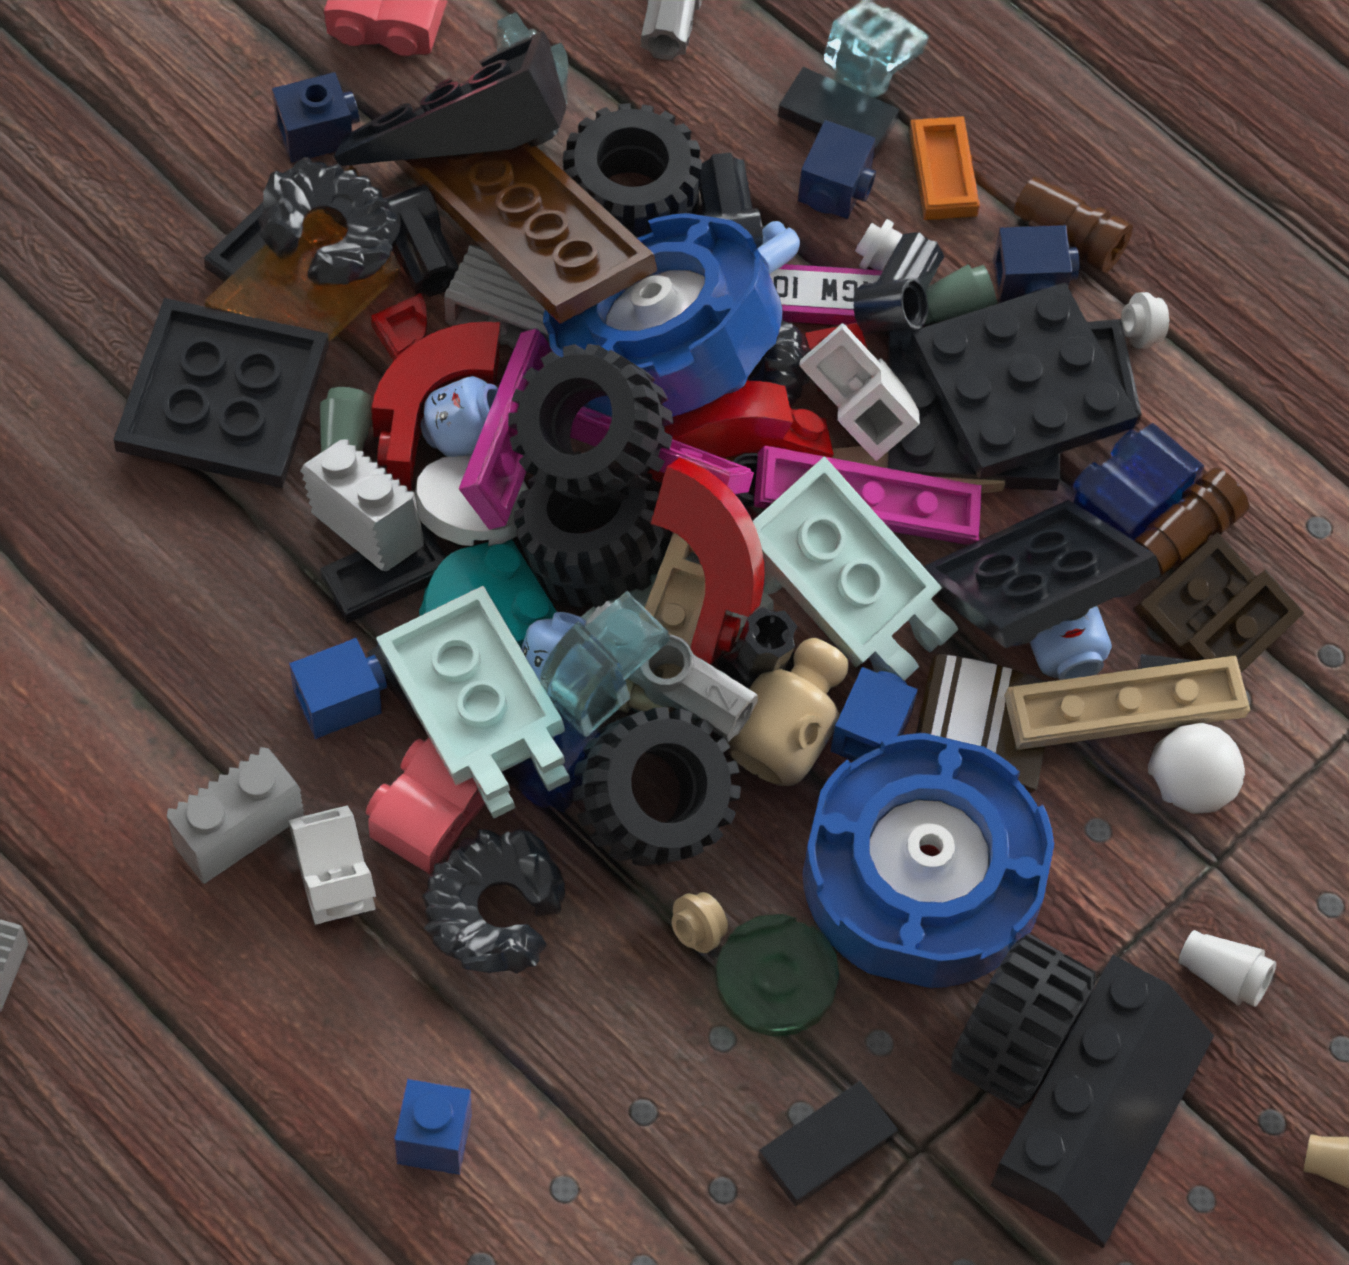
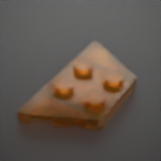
M352 165L345 170H355L357 175L360 176L358 170ZM323 209L315 210L309 213L303 220L302 235L294 255L284 260L279 259L265 244L205 300L204 307L328 333L330 342L398 277L400 266L392 250L386 263L374 275L364 280L352 281L347 285H314L308 279L307 271L310 268V262L315 253L322 247L340 242L347 234V228L336 223L330 215L325 214Z

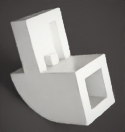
M843 323L800 360V367L837 405V420L875 461L880 459L920 424L918 408L898 377L882 358L877 360Z
M348 805L288 820L315 925L375 910L373 897H376L371 872L364 862L354 815Z

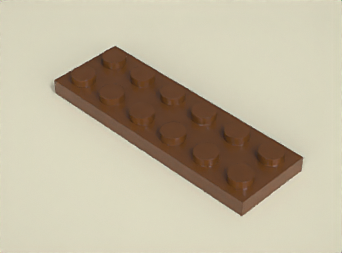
M528 142L511 150L394 161L418 186L425 184L429 188L434 201L560 324L657 271L654 253L537 146L530 147Z

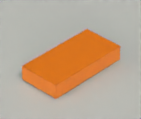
M964 116L911 120L909 135L923 219L978 217L980 203Z

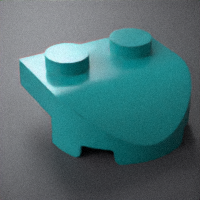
M512 539L503 544L488 546L489 542L462 548L447 556L434 572L425 590L423 602L419 609V616L484 586L520 649H522L529 626L537 620L553 619L554 613L557 612Z

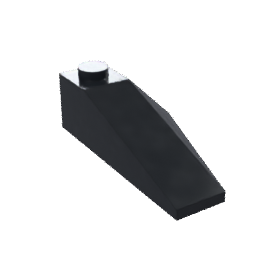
M544 30L480 60L479 63L482 68L463 83L453 82L449 77L435 85V89L421 99V106L413 110L411 104H401L345 135L334 155L336 162L340 166L501 151L511 150L527 142L530 147H535L549 141L559 132L558 128L561 126L567 106L550 43Z

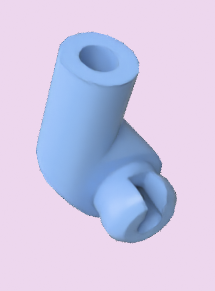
M772 221L763 228V245L757 248L769 274L794 258L800 245L796 232L790 227L786 229L779 221Z

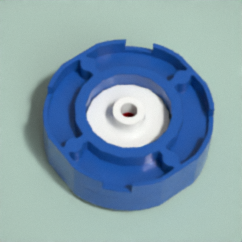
M689 213L667 215L648 220L653 233L637 239L654 253L657 271L561 324L544 310L543 324L549 334V346L552 352L562 358L563 347L574 344L584 350L587 344L599 345L607 351L612 350L648 372L655 379L653 383L661 387L668 398L662 406L672 411V417L695 410L724 394L733 393L742 388L749 374L764 354L777 341L782 322V305L753 237L744 227L732 220ZM608 396L595 398L584 405L587 408L612 417V407Z
M927 733L906 734L882 740L880 748L859 757L852 763L847 759L841 764L820 791L802 873L804 892L809 909L816 924L830 944L847 960L869 974L927 988L964 984L998 968L1014 943L1026 934H1030L1033 930L1044 899L1054 849L1053 832L1048 814L1043 805L1037 806L1030 793L1018 781L1020 772L1004 758L986 747Z

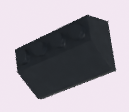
M1112 955L1002 1157L990 1187L1102 1248L1107 1243L1214 1037L1170 984Z

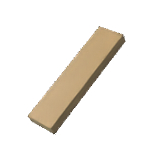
M1236 656L1008 687L1004 694L1017 750L1176 728L1197 723L1245 718L1250 712Z

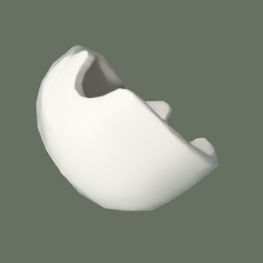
M1197 723L1179 726L1155 744L1148 764V773L1154 776L1164 801L1173 803V805L1192 814L1216 812L1232 801L1243 785L1245 768L1238 746L1228 734L1218 727Z

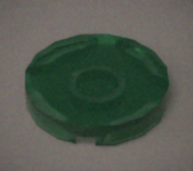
M785 914L757 916L736 927L721 949L715 970L718 997L733 1019L750 1031L771 1037L796 1035L814 1026L821 1020L832 1006L839 981V969L835 951L825 935L811 925L810 928L804 923L797 922L796 917Z

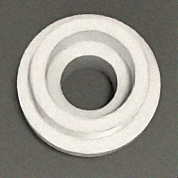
M886 219L882 228L871 223L855 252L864 257L859 265L860 268L867 269L869 266L874 270H883L903 235L892 229L894 224L892 221Z
M1147 292L1135 293L1129 303L1124 306L1121 314L1124 335L1129 337L1131 344L1135 348H1149L1153 343L1162 342L1168 332L1169 313L1166 303L1163 299L1154 298Z

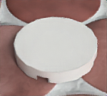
M471 455L443 457L427 465L417 479L415 500L421 522L437 536L459 545L473 546L474 539L489 540L488 546L503 544L518 536L514 523V511L520 509L517 499L521 491L529 490L524 480L506 526L489 530L459 491V486Z

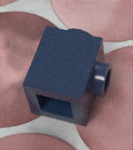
M336 72L272 88L275 120L290 163L298 162L307 157L313 158L336 152L343 137L352 132V125L360 123L352 91L343 93Z
M824 120L801 169L797 201L809 205L820 213H832L848 219L856 201L866 202L873 187L876 171L872 170L871 167L876 138Z
M1066 225L1001 227L999 229L993 255L999 303L1062 283H1066L1069 287L1070 281L1078 279L1079 254L1077 247H1069Z

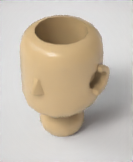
M809 638L798 646L793 657L794 667L791 672L778 669L772 672H763L757 677L749 690L757 694L758 702L738 736H734L727 742L731 747L727 752L737 763L753 774L758 773V777L778 786H793L807 775L832 736L839 718V712L834 702L826 694L830 688L838 686L846 677L848 660L837 648L817 638Z

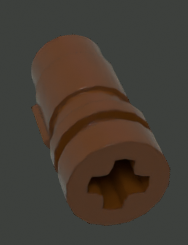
M1033 177L1025 185L1014 206V214L1028 222L1029 227L1066 225L1069 246L1077 247L1079 259L1087 258L1088 264L1102 272H1108L1118 262L1133 232V225L1117 215L1110 218V211L1103 207L1093 209L1080 198L1057 185L1047 183L1039 177Z
M1211 468L1195 484H1192L1182 493V500L1178 504H1173L1133 541L1156 555L1162 576L1174 565H1179L1207 542V538L1210 535H1214L1217 532L1222 534L1229 528V525H1233L1249 511L1250 506L1248 498L1242 487L1232 476L1219 468Z

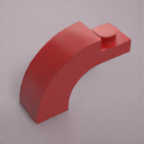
M470 322L431 333L404 350L393 361L380 380L371 406L374 437H379L377 463L380 466H387V474H392L393 480H399L400 486H407L408 491L412 490L418 444L422 433L421 419L424 417V404L427 397L432 391L471 376L496 386L501 354L500 322Z
M746 381L745 385L739 390L724 394L695 410L673 416V424L664 426V432L673 436V440L723 459L744 453L758 454V451L764 446L829 458L834 456L826 419L807 409L796 410L790 408L786 387L770 382ZM653 469L647 472L652 474L655 481L663 482L665 473L657 472Z
M679 457L666 467L651 524L668 529L683 538L694 550L702 565L705 577V596L690 648L695 656L711 665L721 655L722 650L730 653L735 644L741 618L732 616L733 612L749 617L760 606L764 588V558L753 521L733 491L708 470Z

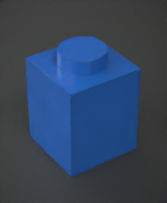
M357 638L289 663L293 691L315 739L382 713L380 690L387 688L386 679L376 656L372 655L366 658Z
M862 667L835 725L830 752L855 761L859 757L880 748L882 740L903 735L912 715L918 689L907 685L901 677L886 671L876 673Z
M407 1079L395 1135L397 1164L460 1175L472 1117L471 1090Z

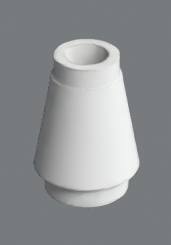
M1195 930L1186 940L1178 961L1179 964L1189 968L1191 972L1236 1005H1240L1244 1001L1254 1007L1258 1005L1264 996L1276 968L1275 961L1264 957L1265 950L1208 934L1204 935Z

